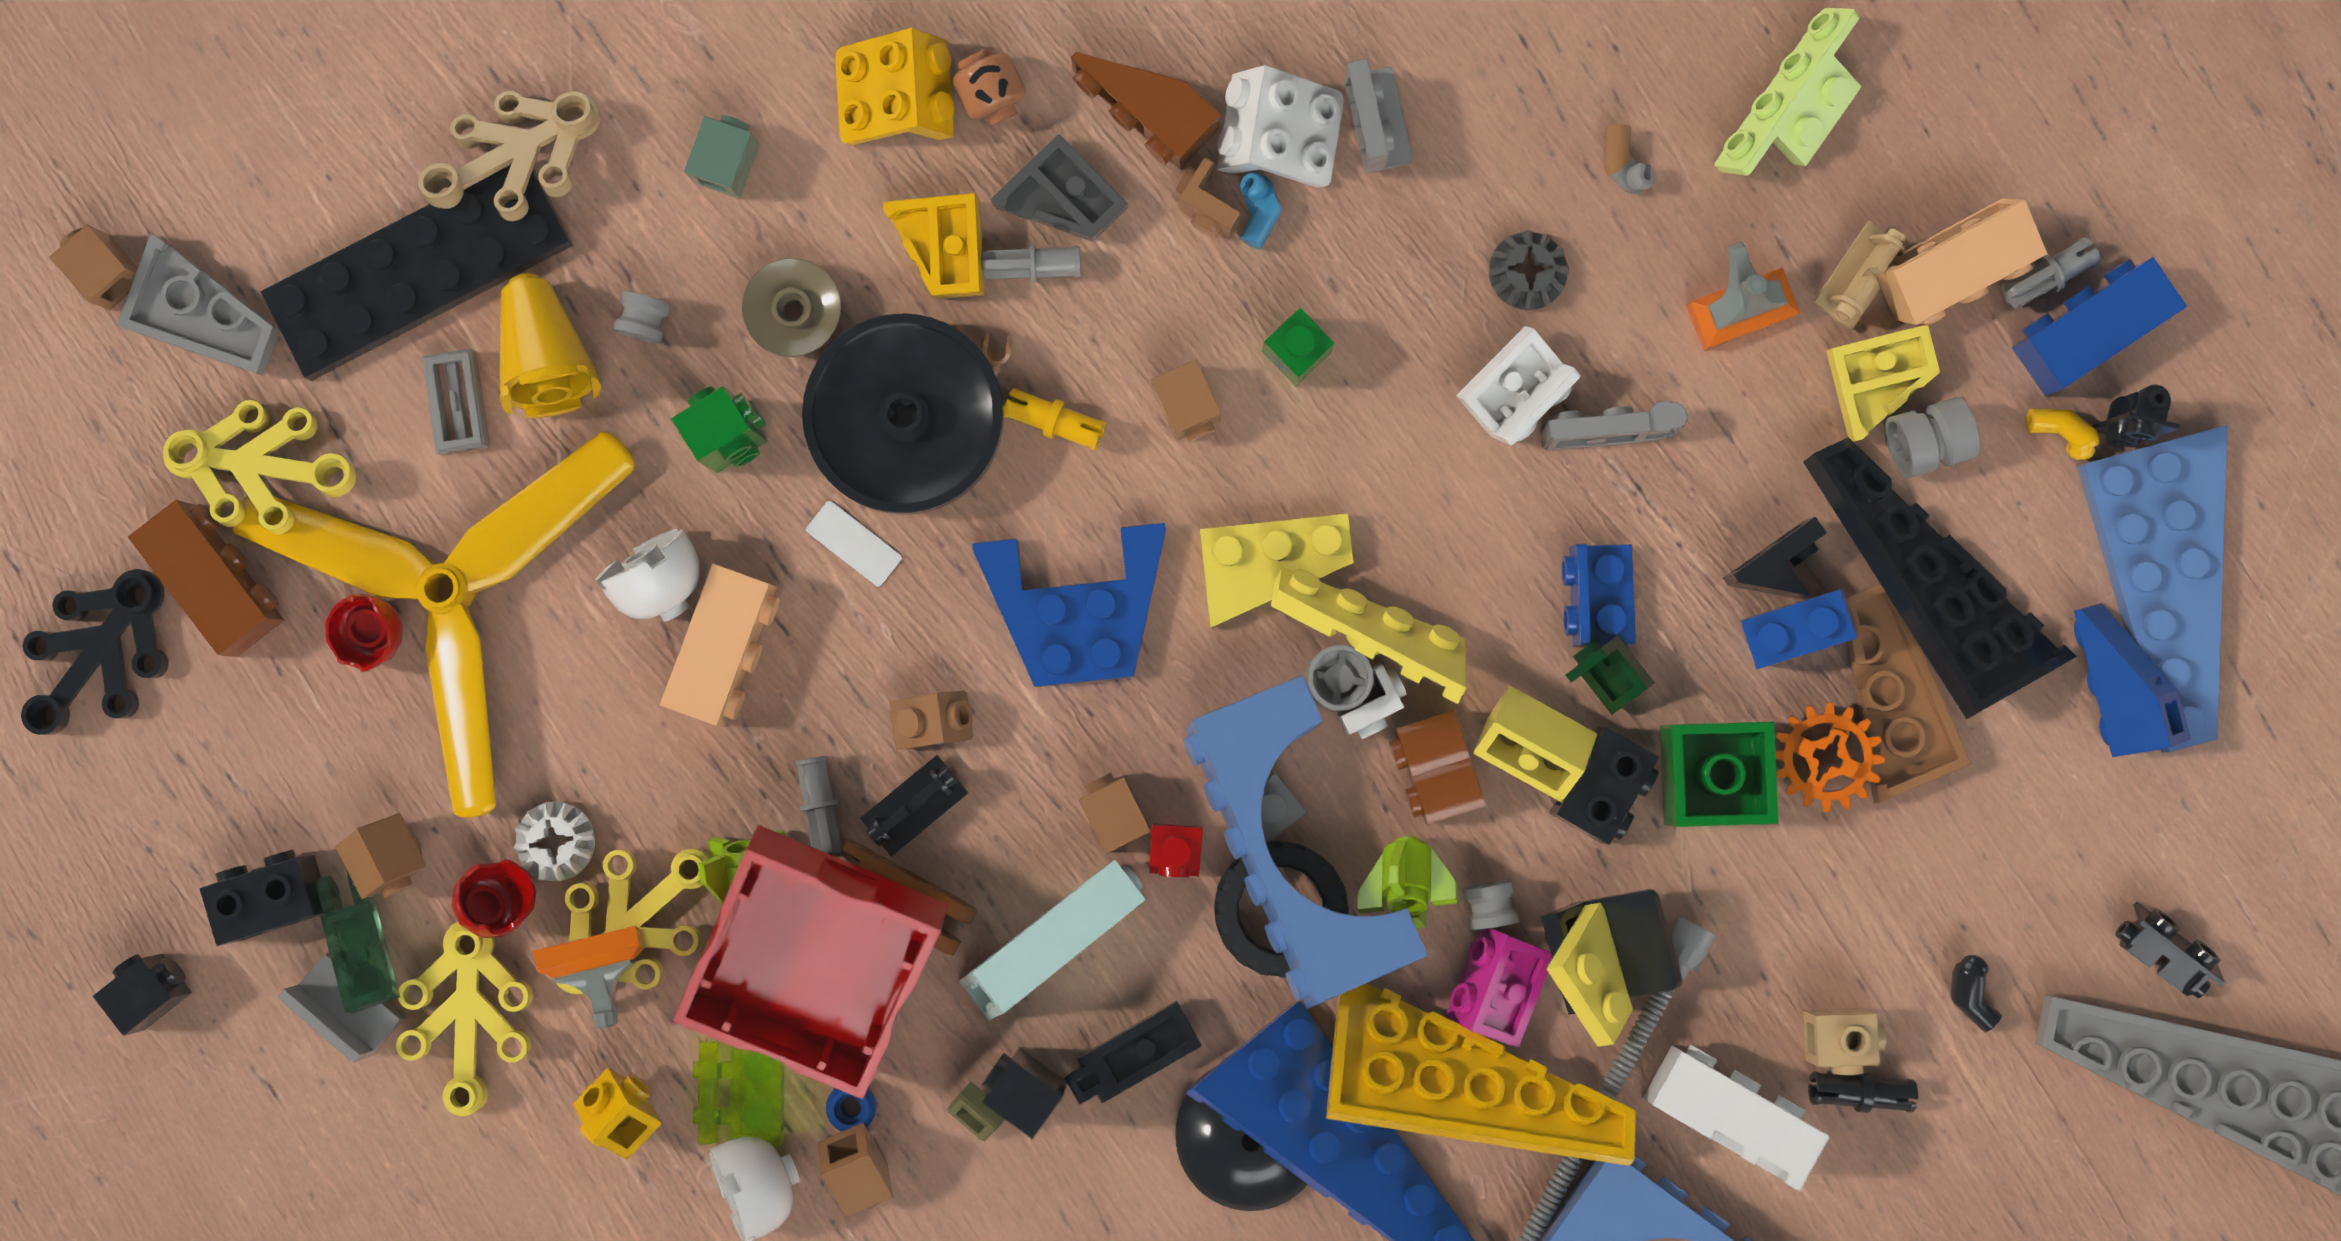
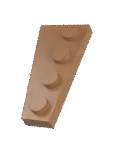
M1878 583L1847 596L1860 634L1857 639L1847 641L1860 721L1865 718L1871 721L1870 726L1865 731L1867 737L1880 735L1882 739L1881 743L1872 747V753L1885 756V763L1874 764L1871 768L1872 771L1881 777L1879 783L1870 782L1874 803H1881L1969 766L1972 763L1920 645L1881 584Z

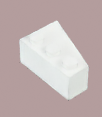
M1691 1044L1686 1053L1672 1045L1643 1098L1658 1109L1709 1139H1713L1734 1151L1750 1163L1756 1164L1774 1174L1789 1186L1800 1191L1830 1136L1802 1120L1806 1112L1803 1108L1778 1095L1774 1103L1757 1094L1762 1086L1761 1084L1735 1069L1731 1077L1728 1078L1713 1069L1717 1059Z

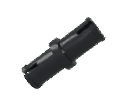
M1816 1071L1812 1072L1809 1078L1811 1082L1817 1083V1085L1808 1084L1809 1100L1813 1105L1853 1106L1855 1111L1864 1113L1870 1112L1872 1108L1914 1112L1917 1107L1915 1102H1909V1099L1918 1100V1087L1913 1079L1876 1078L1869 1072L1850 1076L1825 1074Z

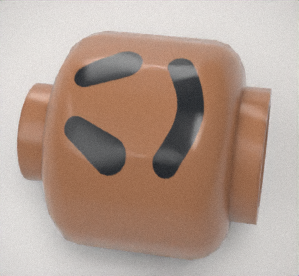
M990 47L957 63L960 71L955 74L952 83L970 119L981 120L988 118L991 126L1018 114L1014 104L1023 99L1026 91L1016 67L1008 54H995L993 47Z

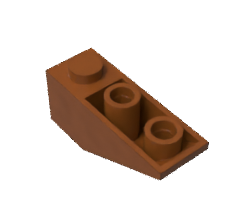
M1075 52L1071 56L1073 72L1076 73L1072 78L1077 86L1093 99L1097 95L1102 97L1112 107L1108 111L1111 117L1126 131L1130 132L1135 128L1148 140L1144 144L1146 149L1163 165L1171 161L1181 170L1220 128L1221 115L1185 81Z

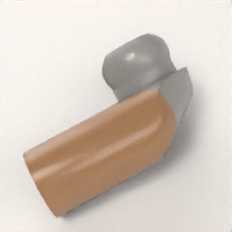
M1622 124L1609 125L1606 127L1605 172L1625 192L1640 194L1653 185L1655 180L1654 170L1650 165L1645 166L1630 155L1631 127Z

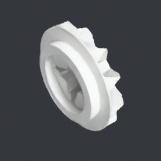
M554 801L538 805L528 810L521 823L515 828L517 833L513 849L518 854L522 863L521 867L536 876L538 880L563 881L579 874L588 865L595 849L593 826L588 817L579 808L569 803ZM554 827L556 835L573 836L574 840L566 842V845L559 846L557 856H553L550 848L536 847L535 842H541V839L549 836V828Z

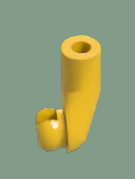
M2030 408L2027 411L2026 430L2028 433L2060 434L2068 441L2066 451L2074 459L2087 460L2094 455L2095 446H2098L2100 443L2098 432L2075 411L2070 409Z

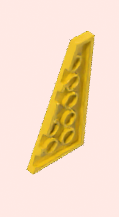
M1365 983L1338 995L1326 1119L1629 1166L1634 1161L1636 1110L1581 1083L1574 1085L1547 1072L1548 1067L1532 1059L1528 1062L1504 1051L1505 1046L1433 1011L1426 1013L1400 1000L1401 995L1386 988L1381 991Z

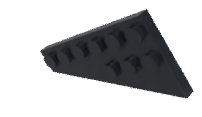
M1849 437L1815 452L1803 461L1966 719L2077 657L2065 644L2057 648L2040 631L2044 624L2031 612L2024 616L2006 599V588L1950 534L1943 538L1926 522L1929 514L1918 503L1909 506L1892 489V479Z

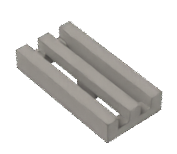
M465 349L422 356L436 453L447 455L455 451L466 452L474 448H490L476 351ZM461 361L463 363L473 437L470 438L468 437L458 362ZM442 364L446 365L456 440L449 441L438 366Z

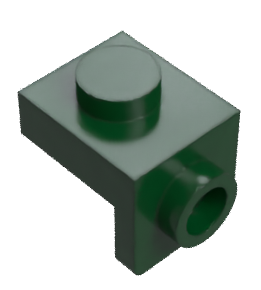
M1618 635L1604 646L1596 638L1573 656L1578 665L1565 675L1571 683L1582 676L1611 715L1655 683Z

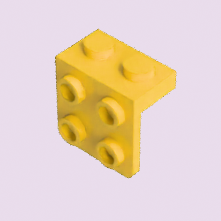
M911 27L842 46L837 50L835 63L839 131L842 142L856 145L905 132H911L938 141L954 137L953 117L955 108L951 93L950 68L952 60L948 40Z

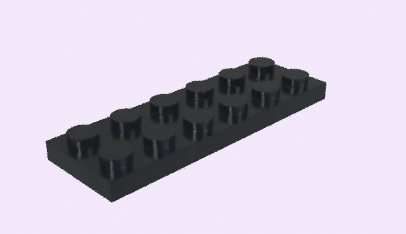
M510 164L464 189L462 199L456 206L444 209L428 204L260 291L304 378L313 381L574 246L550 198L542 188L535 169L533 168L524 193V197L529 205L528 211L523 218L517 221H507L502 218L494 205V196L503 188L511 167ZM510 200L505 204L504 207H513L514 205H516L518 200Z

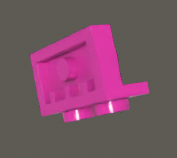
M1493 928L1479 929L1477 937L1470 945L1468 960L1460 981L1451 994L1447 1018L1473 1032L1519 1048L1546 979L1547 967L1552 961L1551 952Z

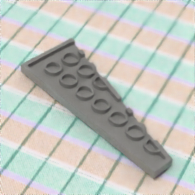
M2045 994L2035 1044L2341 1196V1060Z

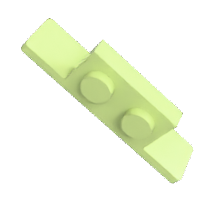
M1824 8L1810 21L1807 28L1808 31L1794 51L1782 61L1779 72L1765 92L1754 101L1751 112L1737 132L1726 141L1723 152L1714 163V166L1720 172L1745 176L1751 174L1772 143L1793 165L1807 166L1862 87L1834 56L1860 18L1854 9Z

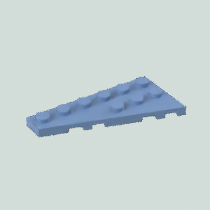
M2228 425L2077 466L2124 628L2179 691L2191 739L2171 748L2160 749L2161 752H2172L2218 739Z

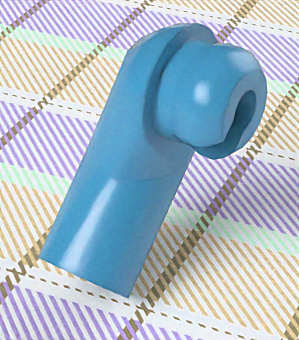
M1251 172L1246 174L1240 182V191L1251 214V218L1244 228L1240 239L1249 246L1261 250L1281 214V205L1270 179L1258 172Z

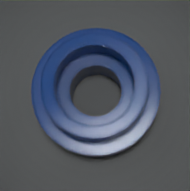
M835 1088L830 1093L826 1102L827 1117L830 1123L840 1131H845L863 1122L868 1127L877 1111L876 1098L869 1088L863 1099ZM845 1099H857L861 1105L860 1113L857 1115L846 1113L843 1107Z

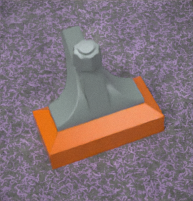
M1743 242L1727 247L1729 260L1727 288L1693 300L1686 305L1704 351L1794 318L1800 314L1783 267L1763 275H1758L1750 262L1746 246Z
M631 926L533 950V956L538 972L554 978L555 983L571 985L590 998L594 1012L592 1019L596 1029H603L618 1023L615 999L616 984L620 976L634 965L633 960L645 947L641 929L637 926Z

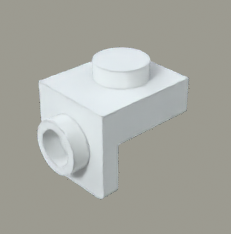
M1382 663L1372 667L1373 678L1382 696L1338 717L1346 735L1358 731L1361 739L1373 735L1388 727L1385 717L1404 708L1400 698L1407 695L1394 668L1386 671Z

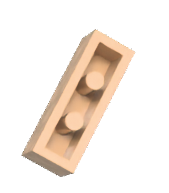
M2001 198L1912 246L1903 255L1895 256L1884 274H1875L1894 320L1914 324L1918 327L1939 321L1946 315L1944 310L1958 302L1961 304L1969 303L1985 296L1989 292L1987 286L2002 278L2003 280H2011L2026 274L2032 269L2031 263L2047 255V251L2026 200Z
M712 563L660 706L715 726H726L728 719L735 720L745 698V692L740 691L746 671L752 673L755 670L761 656L762 645L758 644L757 641L763 625H771L778 610L780 599L774 596L777 589L776 586Z

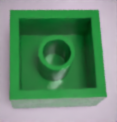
M1774 722L1660 725L1664 825L1672 827L1779 824Z

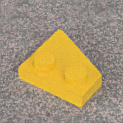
M969 193L883 202L885 214L896 227L903 240V246L910 258L915 261L921 272L920 276L931 296L936 299L985 295L982 269L980 197L978 195Z

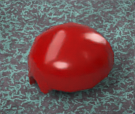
M367 594L349 595L333 606L325 621L326 643L337 657L339 664L358 668L360 672L370 671L393 658L402 643L403 623L398 612L380 597Z
M504 859L491 864L478 863L467 870L455 884L451 907L460 926L482 938L502 937L514 932L534 910L537 890L530 873L514 861Z

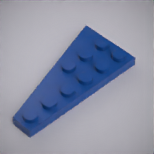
M1297 1001L1287 1007L1185 1092L1198 1103H1206L1223 1116L1222 1121L1236 1131L1242 1130L1263 1146L1265 1153L1324 1197L1333 1198L1349 1210L1348 1215L1360 1224L1369 1225L1389 1241H1475L1394 1129L1326 1119L1333 1045L1301 1001Z

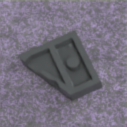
M1060 134L991 198L992 204L998 210L1092 242L1128 209V203Z

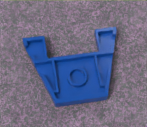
M1165 523L1121 527L1126 576L1124 580L1023 590L1017 539L972 543L974 555L1034 687L1134 677L1166 534Z

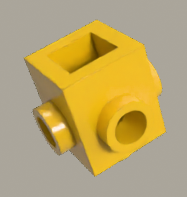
M608 1067L572 1104L582 1121L579 1127L582 1134L597 1147H604L626 1160L662 1124L648 1099L652 1093L646 1084L633 1074H629L625 1078Z

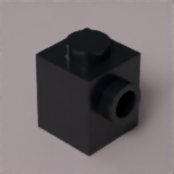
M136 954L119 964L112 971L115 979L94 994L93 998L122 1036L146 1030L192 992L184 983L186 979L185 974L175 961L164 957L163 954L143 958Z

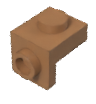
M1204 158L1198 169L1192 165L1188 167L1176 188V191L1181 194L1179 210L1193 218L1191 224L1205 235L1217 238L1218 234H1221L1230 240L1240 223L1241 212L1203 190L1213 174L1214 162Z
M966 691L933 693L889 701L896 750L966 741L973 738L971 726L972 711L968 704Z

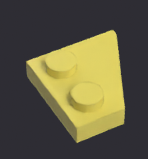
M1928 325L1826 350L1847 435L1853 442L1864 439L1869 434V431L1889 414H1893L1908 401V398L1914 392L1923 388L1940 373Z
M1601 903L1584 905L1547 967V971L1596 1045L1605 1046L1613 1045L1616 1042L1633 1009L1605 909Z

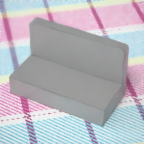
M332 952L324 954L298 985L285 988L278 996L282 1002L354 1063L373 1056L406 1018Z

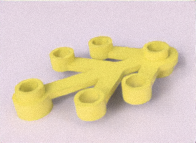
M255 400L242 401L237 405L234 413L203 433L187 429L175 432L166 440L163 447V460L168 470L180 478H193L210 504L209 511L211 517L226 527H234L240 524L245 518L246 508L239 499L225 492L212 468L232 471L258 510V520L261 526L276 535L284 534L292 528L294 515L288 507L277 502L261 476L313 484L323 494L330 497H340L347 494L356 482L354 467L338 454H324L313 463L267 456L292 439L304 441L315 435L318 428L317 420L309 411L301 407L288 410L283 416L282 421L235 451L219 447L243 430L249 433H258L263 431L269 424V412ZM252 410H258L257 419L254 422L245 423L247 413ZM301 417H306V426L299 431H294V422ZM191 449H198L196 457L186 463L185 455ZM342 471L344 473L342 481L337 485H330L331 476L336 472ZM229 503H233V513L228 517L222 518V508ZM276 511H282V521L279 524L270 525L271 515Z
M698 848L681 851L672 861L671 874L628 910L631 876L637 867L636 858L630 851L625 849L614 850L608 853L603 861V870L609 877L606 927L603 933L637 926L641 929L645 948L671 949L673 953L679 956H688L695 953L702 943L701 933L696 927L682 925L675 929L641 926L685 888L696 889L704 886L700 881L699 871L695 878L690 879L683 874L682 867L687 860H693L698 865L699 862L707 860L711 856L706 851ZM618 855L625 857L628 862V868L623 874L616 873L612 868L613 859ZM587 882L572 885L565 894V904L571 910L569 942L591 937V910L598 904L599 893L595 886ZM580 888L585 889L590 896V901L586 907L578 906L574 899L576 891ZM681 931H687L692 935L693 945L690 949H682L678 945L677 937ZM645 958L628 968L620 976L618 982H632L639 989H651L662 981L664 969L658 960ZM644 964L650 965L655 971V978L651 983L644 982L639 976V970ZM556 983L565 992L571 994L583 993L571 985Z
M458 921L451 925L445 933L443 939L444 954L419 978L404 982L398 990V1000L404 1008L409 1010H416L427 1006L433 998V990L457 970L456 991L419 1027L403 1032L397 1039L396 1050L400 1057L408 1061L422 1058L430 1051L432 1042L455 1021L453 1079L446 1084L443 1090V1102L452 1114L468 1116L485 1105L489 1094L486 1082L476 1074L477 1021L497 1042V1053L506 1062L514 1063L524 1059L530 1053L532 1046L530 1037L523 1031L515 1030L478 990L479 971L500 990L498 994L499 1003L507 1011L516 1012L528 1007L533 999V990L527 982L518 980L493 954L494 938L478 937L461 927ZM464 935L472 937L475 942V948L470 954L465 953L460 947V941ZM412 985H417L422 989L423 997L419 1003L413 1002L409 997V989ZM512 987H518L523 992V1001L520 1005L513 1004L509 1000L508 993ZM411 1035L416 1036L421 1042V1049L418 1053H412L407 1047V1040ZM510 1037L517 1038L521 1042L522 1050L519 1055H512L508 1051L507 1041ZM458 1087L465 1088L469 1092L470 1099L467 1105L457 1102L455 1092Z

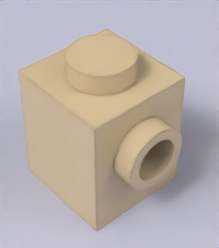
M1864 1008L1803 1010L1805 1061L1817 1067H1832V1073L1838 1075L1863 1074V1066L1880 1065L1879 1051L1885 1050L1886 1034L1882 1021L1877 1019V1013Z

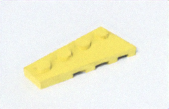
M1281 567L1274 582L1271 607L1329 637L1335 635L1337 631L1346 635L1348 642L1355 647V651L1371 659L1375 655L1383 654L1403 666L1400 672L1401 675L1418 684L1422 677L1425 676L1446 687L1442 694L1443 697L1457 704L1459 703L1467 688L1465 638L1459 636L1456 631L1445 625L1436 624L1433 626L1417 620L1410 613L1399 607L1390 606L1386 608L1368 601L1365 596L1353 589L1344 588L1340 590L1322 583L1315 575L1303 570L1292 571Z

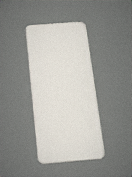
M827 501L806 527L807 533L877 587L884 583L902 560V556L832 501Z

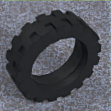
M1279 841L1266 844L1276 867H1289L1303 872L1315 883L1322 897L1323 908L1349 915L1345 886L1334 867L1326 859L1300 844ZM1237 858L1229 865V868L1220 879L1215 896V921L1221 940L1227 950L1245 967L1247 966L1261 975L1286 978V972L1291 970L1283 952L1276 953L1274 950L1258 945L1246 934L1240 921L1239 902L1246 886L1244 879L1249 874L1242 858Z

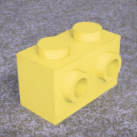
M1509 685L1489 714L1473 754L1562 803L1585 772L1598 734Z

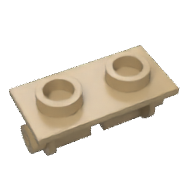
M1867 221L1813 303L1848 331H1852L1881 288L1875 274H1884L1895 256L1904 254L1906 248L1903 244L1907 240L1906 236L1892 228L1886 234L1871 221Z

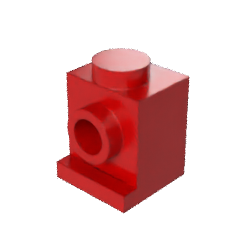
M1153 823L1149 873L1167 877H1199L1203 827Z

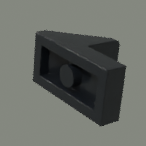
M1816 516L1802 521L1724 576L1723 580L1728 586L1790 598L1808 596V591L1787 561L1790 560L1792 565L1796 566L1819 550L1814 542L1827 532Z

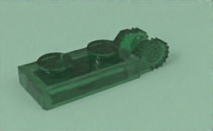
M348 873V883L354 905L342 908L338 886L331 876L317 879V887L324 914L320 918L343 1008L346 1013L353 1014L400 998L376 902L372 901L373 896L361 899Z

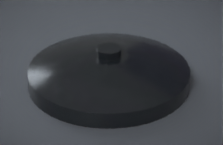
M907 313L878 316L853 326L835 339L816 362L806 385L803 397L802 422L807 446L814 462L821 473L837 490L854 502L872 510L888 514L911 515L942 508L965 495L980 481L993 462L1001 442L1004 426V404L997 377L990 363L976 344L965 334L951 325L932 317Z

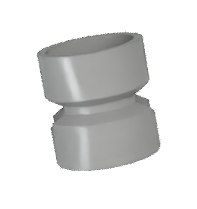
M1960 397L1928 405L1925 414H1919L1916 410H1911L1888 417L1886 421L1885 433L1888 449L1895 467L1905 479L1935 471L1939 461L1945 466H1952L1976 459L1979 455L1980 439L1976 421L1970 408Z
M1333 645L1317 653L1309 662L1304 674L1305 682L1315 704L1331 712L1346 711L1360 705L1369 696L1374 683L1373 669L1365 655L1347 645Z

